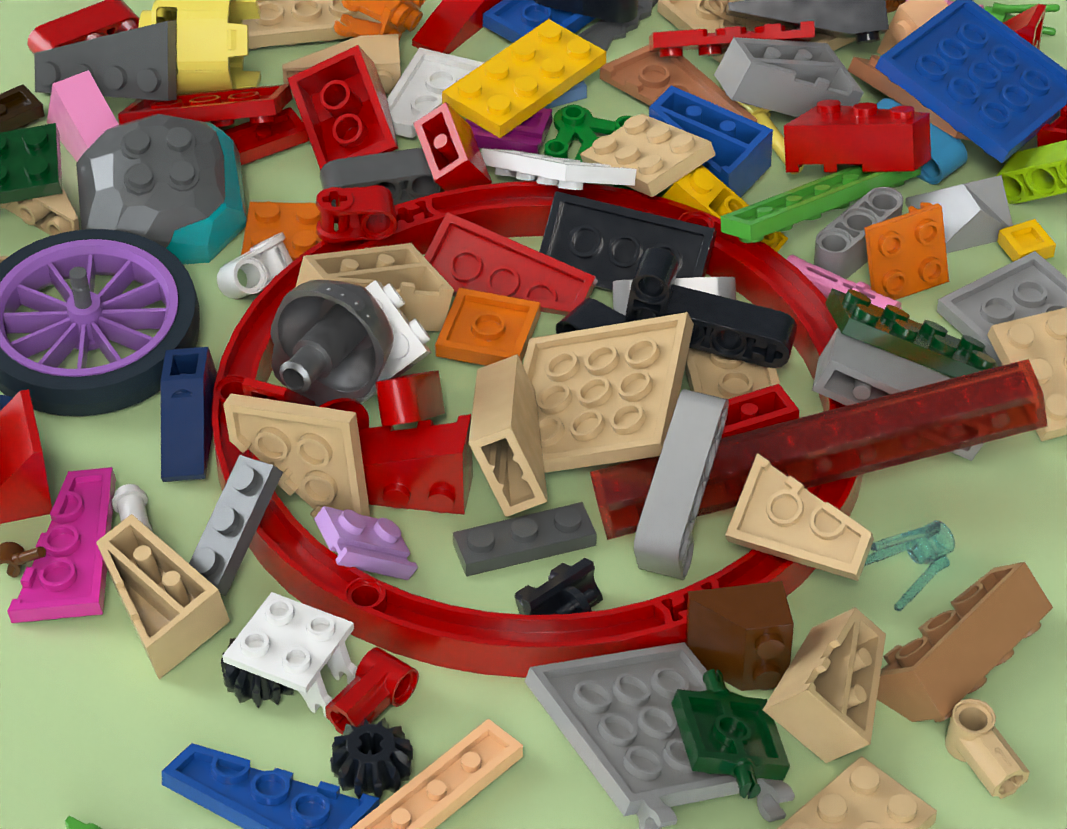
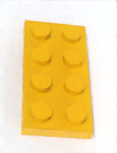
M548 19L442 91V104L447 102L461 116L498 138H502L605 65L606 51Z

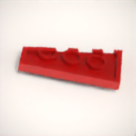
M449 212L446 213L424 256L454 289V297L459 288L540 302L541 312L567 316L585 299L590 298L598 282L596 276Z

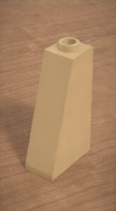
M518 354L477 369L468 442L505 517L546 503L548 499L535 389Z

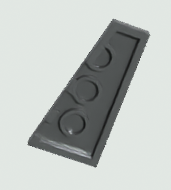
M176 20L156 23L34 53L35 92L51 93L53 83L89 70L103 97L162 101L177 100Z

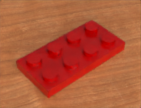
M289 84L178 94L177 100L171 101L136 99L118 114L119 125L155 114L201 122L210 121L216 127L232 125L235 123V119L249 118L250 123H264L274 120L273 115L282 112V109L292 100V93Z

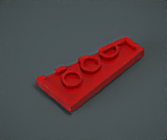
M814 21L800 22V27L797 29H786L784 25L777 23L754 27V31H747L746 27L735 26L715 29V33H708L707 29L653 32L649 36L650 52H660V58L683 57V50H698L699 56L722 55V49L729 47L733 37L808 42L815 37Z

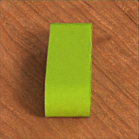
M1067 140L1018 151L1009 158L996 175H1002L1008 203L1018 204L1067 193Z

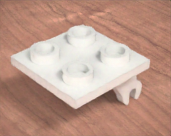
M271 592L222 655L223 662L299 691L306 701L308 708L313 713L321 705L324 717H326L325 707L333 699L327 694L320 671L326 664L332 676L338 681L344 673L347 676L348 684L355 678L357 666L351 662L345 644L346 639L354 630V623Z

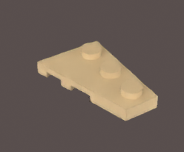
M758 453L725 534L728 542L859 581L874 541L872 532L829 502H823L806 490L803 484L777 470L771 465L770 461Z

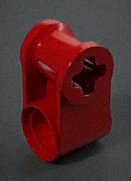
M384 186L330 187L317 194L316 206L320 210V220L317 222L316 233L323 241L341 243L356 240H384L392 236L397 229L398 224L393 196L390 190ZM333 199L336 200V207H332ZM334 223L338 224V231L334 230Z

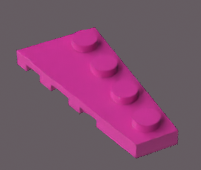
M112 467L68 471L50 512L52 521L47 532L41 533L36 544V548L42 546L46 549V556L34 560L31 567H26L20 581L22 589L18 599H12L7 610L11 623L103 614L107 568L96 542L107 534L112 526V499L116 485V477Z

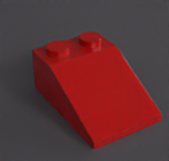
M359 45L287 78L320 170L325 164L336 159L392 152L398 149L384 88L374 62Z

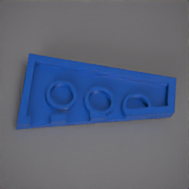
M193 743L162 770L163 786L243 829H350L379 806L378 797L364 793L360 799L340 794V786L320 781L318 787L293 780L292 772L279 768H274L273 771L251 768L250 760Z

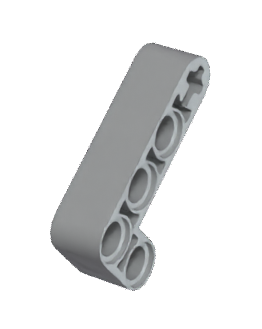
M686 389L681 391L635 535L634 553L639 569L681 580L685 579L690 568L694 550L692 530L725 427L729 407L728 399Z

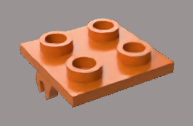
M342 0V4L347 10L353 12L360 11L381 23L342 14L340 19L342 23L336 20L334 30L340 36H351L353 38L361 35L399 34L400 40L405 30L411 32L419 24L423 16L420 8L426 0Z
M922 202L920 203L921 209L910 206L908 208L909 213L864 227L871 290L896 300L949 282L942 205L938 203L932 205L931 203Z

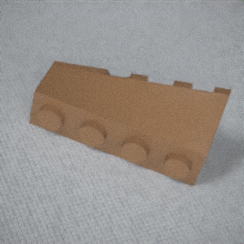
M1025 562L994 567L950 602L955 610L945 611L934 618H930L918 628L923 635L921 638H917L903 647L896 645L883 657L888 664L881 669L877 700L911 722L925 720L941 722L950 718L955 705L967 694L982 687L987 681L986 675L995 666L1010 659L1014 654L1013 648L1022 639L1038 631L1041 627L1039 621L1053 608Z

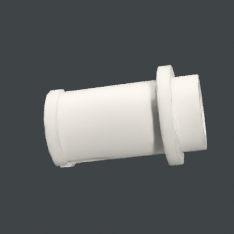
M126 484L119 487L114 493L112 507L115 512L119 513L120 521L122 522L132 514L152 531L145 508L148 503L147 494L135 484Z

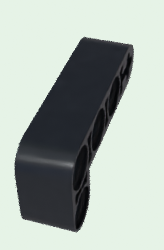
M660 247L648 248L642 253L630 287L625 322L688 312L694 323L689 348L768 368L782 367L788 362L797 332V324L789 314L675 285L678 261L674 254Z

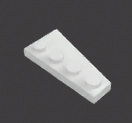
M482 148L481 150L485 165L495 167V175L537 181L538 184L556 185L558 188L583 190L584 183L635 186L636 169L611 167V165L586 163L580 162L581 160L557 158L517 150Z

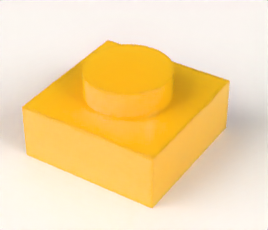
M1036 219L1000 229L998 233V244L1013 262L1034 251L1044 259L1054 257L1056 243Z

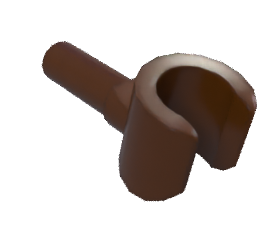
M14 542L0 544V564H8L6 573L13 578L20 575L23 564L46 556V549L42 546L24 551L21 545Z

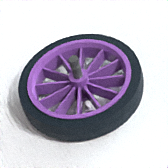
M85 229L63 232L35 241L11 254L0 263V391L4 395L14 398L19 391L29 389L34 410L63 416H89L110 413L130 407L161 391L160 381L166 350L196 348L200 323L199 303L188 271L174 254L160 244L133 233L109 229ZM95 275L114 276L98 295L94 293ZM66 279H70L72 290L65 282ZM132 281L143 284L122 294ZM53 284L65 302L39 291ZM159 300H162L166 307L143 308ZM21 305H24L39 312L16 311ZM139 329H160L154 337L136 331ZM31 333L12 342L7 338V334ZM108 340L131 348L136 352L121 359ZM50 348L38 363L28 359V357ZM74 348L79 350L77 369L57 368ZM99 348L110 363L87 368L88 351Z

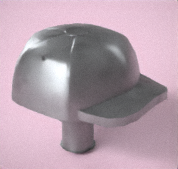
M309 280L289 291L275 314L271 325V338L274 343L271 366L275 377L284 386L315 401L317 407L338 398H363L370 392L384 369L393 347V328L378 302L366 288L341 281Z

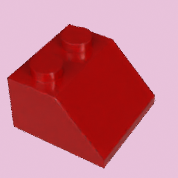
M29 389L19 391L0 411V524L49 515L52 510L43 451Z

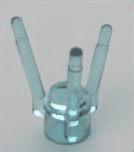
M934 520L923 527L873 542L871 550L876 552L868 555L864 567L906 550L911 559L917 564L924 563L930 565L894 605L896 611H902L939 571L950 565L946 555L954 551L955 540L946 524Z

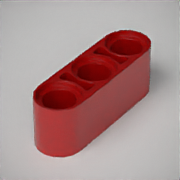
M104 0L36 27L30 33L27 45L34 54L48 49L136 29L139 26L140 18L123 0Z
M439 370L403 375L375 382L382 426L417 422L445 414Z

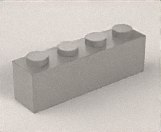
M839 328L835 330L818 358L812 391L970 461L974 459L992 432L996 398L918 363L844 335Z

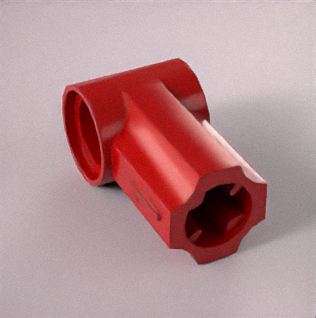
M379 647L372 648L359 663L355 678L325 707L326 718L331 721L336 731L342 735L346 724L360 727L364 716L371 724L390 704L398 707L410 698L418 683V670Z

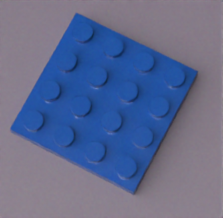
M972 0L954 1L881 55L875 66L891 82L900 86L916 98L924 107L932 110L948 122L956 131L965 135L981 147L985 153L1001 163L1035 137L1046 123L1050 124L1058 118L1061 109L1067 105V70Z

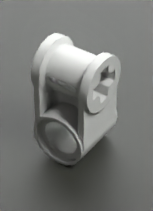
M283 232L256 244L249 249L250 251L220 268L217 274V284L223 295L228 298L238 299L258 293L276 275L293 262L283 242L286 238ZM239 269L243 270L246 274V287L242 286L238 281L237 272Z

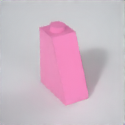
M89 70L52 84L47 124L56 123L60 134V142L78 162L83 153L107 129L119 124Z

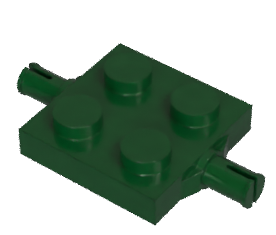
M714 669L704 673L702 679L707 689L705 691L677 689L671 705L692 771L732 775L736 778L740 796L746 798L748 795V799L755 798L761 791L760 785L757 782L758 778L784 781L790 764L774 719L763 711L764 706L768 702L767 699L744 697L730 692L725 686L722 672L718 669L716 673Z

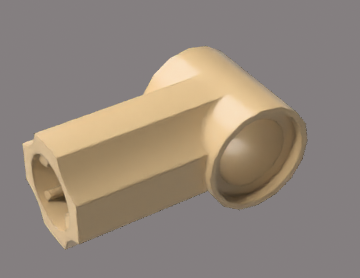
M969 698L961 700L952 711L945 738V746L948 753L960 761L967 762L992 797L998 796L1002 799L1014 794L1022 784L1027 782L1030 771L995 727L996 715L993 709L986 702L979 699Z

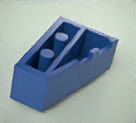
M672 85L649 107V117L711 141L716 155L702 165L740 198L771 166L773 129Z

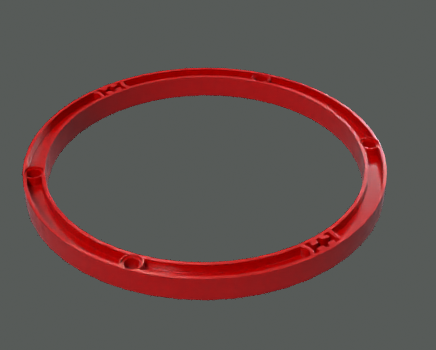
M537 181L477 185L434 193L394 205L398 225L395 233L387 239L356 240L341 243L320 241L276 275L251 303L235 327L226 346L214 385L212 426L219 483L223 491L239 455L260 461L250 450L247 449L242 453L229 441L223 403L230 394L244 395L242 382L245 377L267 383L273 370L271 364L274 343L271 338V325L283 298L296 287L303 256L412 243L423 255L426 254L447 212L506 238L544 236L555 192L558 191L714 228L717 234L706 274L711 277H735L736 292L744 296L752 304L789 314L797 324L793 346L803 358L813 380L815 378L818 358L838 326L825 305L827 299L822 292L797 267L774 249L761 241L743 243L739 241V237L722 233L721 219L670 199L658 196L650 197L634 190L584 183L583 190L558 188L556 185L538 184ZM819 394L824 410L827 438L821 461L807 490L823 502H829L850 517L859 495L865 469L869 415ZM275 491L249 545V549L263 568L289 594L305 605L353 622L354 630L351 632V635L394 654L439 667L483 675L526 678L529 668L533 666L682 642L686 643L688 591L782 581L787 597L816 569L752 549L746 555L711 576L683 589L647 601L607 610L574 614L522 615L487 612L448 605L401 590L377 580L356 567L350 568L337 565L335 559L338 556L318 542L293 517Z

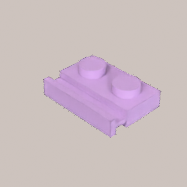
M323 506L314 518L330 551L338 553V557L335 559L337 565L350 568L356 567L359 570L409 580L418 568L415 562L408 561L407 557L410 555V551L401 537V530L389 519H377L360 515L349 509L343 511Z

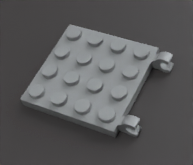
M685 642L529 668L524 682L623 816L637 814L639 829H662V827L675 825L678 820L670 807L739 794L736 778L732 775L709 774L692 771L671 702L677 689L691 691L707 690L702 679L707 670ZM758 778L757 782L760 785L761 791L757 796V806L761 816L768 822L785 819L786 813L779 803L793 801L795 797L793 790L783 780Z

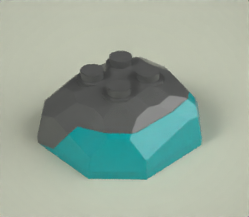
M155 114L107 129L83 153L76 163L81 230L109 229L145 237L168 249L184 265L210 263L246 227L247 216L239 150L226 133L211 123Z

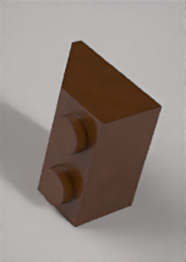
M777 581L688 591L685 644L707 671L714 669L715 673L717 669L720 670L723 674L724 682L741 691L769 690L777 687L790 665L794 628L783 582Z

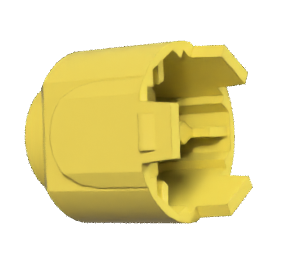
M155 0L152 10H143L141 12L138 28L176 20L177 94L259 87L261 80L260 71H243L244 56L249 55L248 25H244L243 20L260 19V9L257 0Z

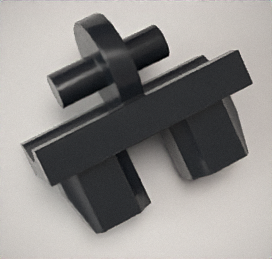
M583 558L572 566L561 563L551 570L548 577L549 581L538 588L527 585L515 593V600L519 614L552 615L591 612V607L603 600L602 593L594 579L595 566L593 561Z

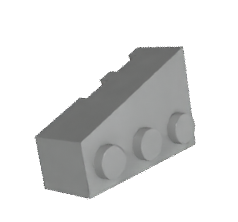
M733 37L714 74L731 100L794 117L804 114L817 106L816 103L822 100H839L842 106H853L859 103L864 94L828 43Z

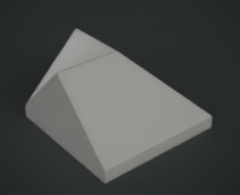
M1002 175L907 197L905 202L908 208L914 206L917 209H921L920 203L922 202L942 205L946 253L997 242L999 230L1013 226Z

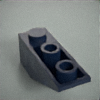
M209 347L172 349L165 352L160 381L162 482L206 479L213 434V391L217 377V371Z

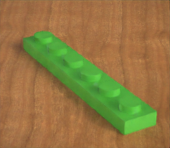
M854 165L720 216L721 232L739 237V241L743 243L760 242L764 239L765 235L775 231H788L793 228V224L803 220H815L822 216L821 213L846 208L850 205V202L862 198L874 188L902 186L905 180L921 175V167L915 171L863 172L862 166Z

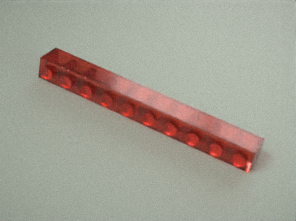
M1029 359L721 438L697 517L737 506L757 453L770 461L771 465L777 470L803 484L806 489L1047 427L1043 391ZM660 456L638 459L590 472L607 540L637 531Z

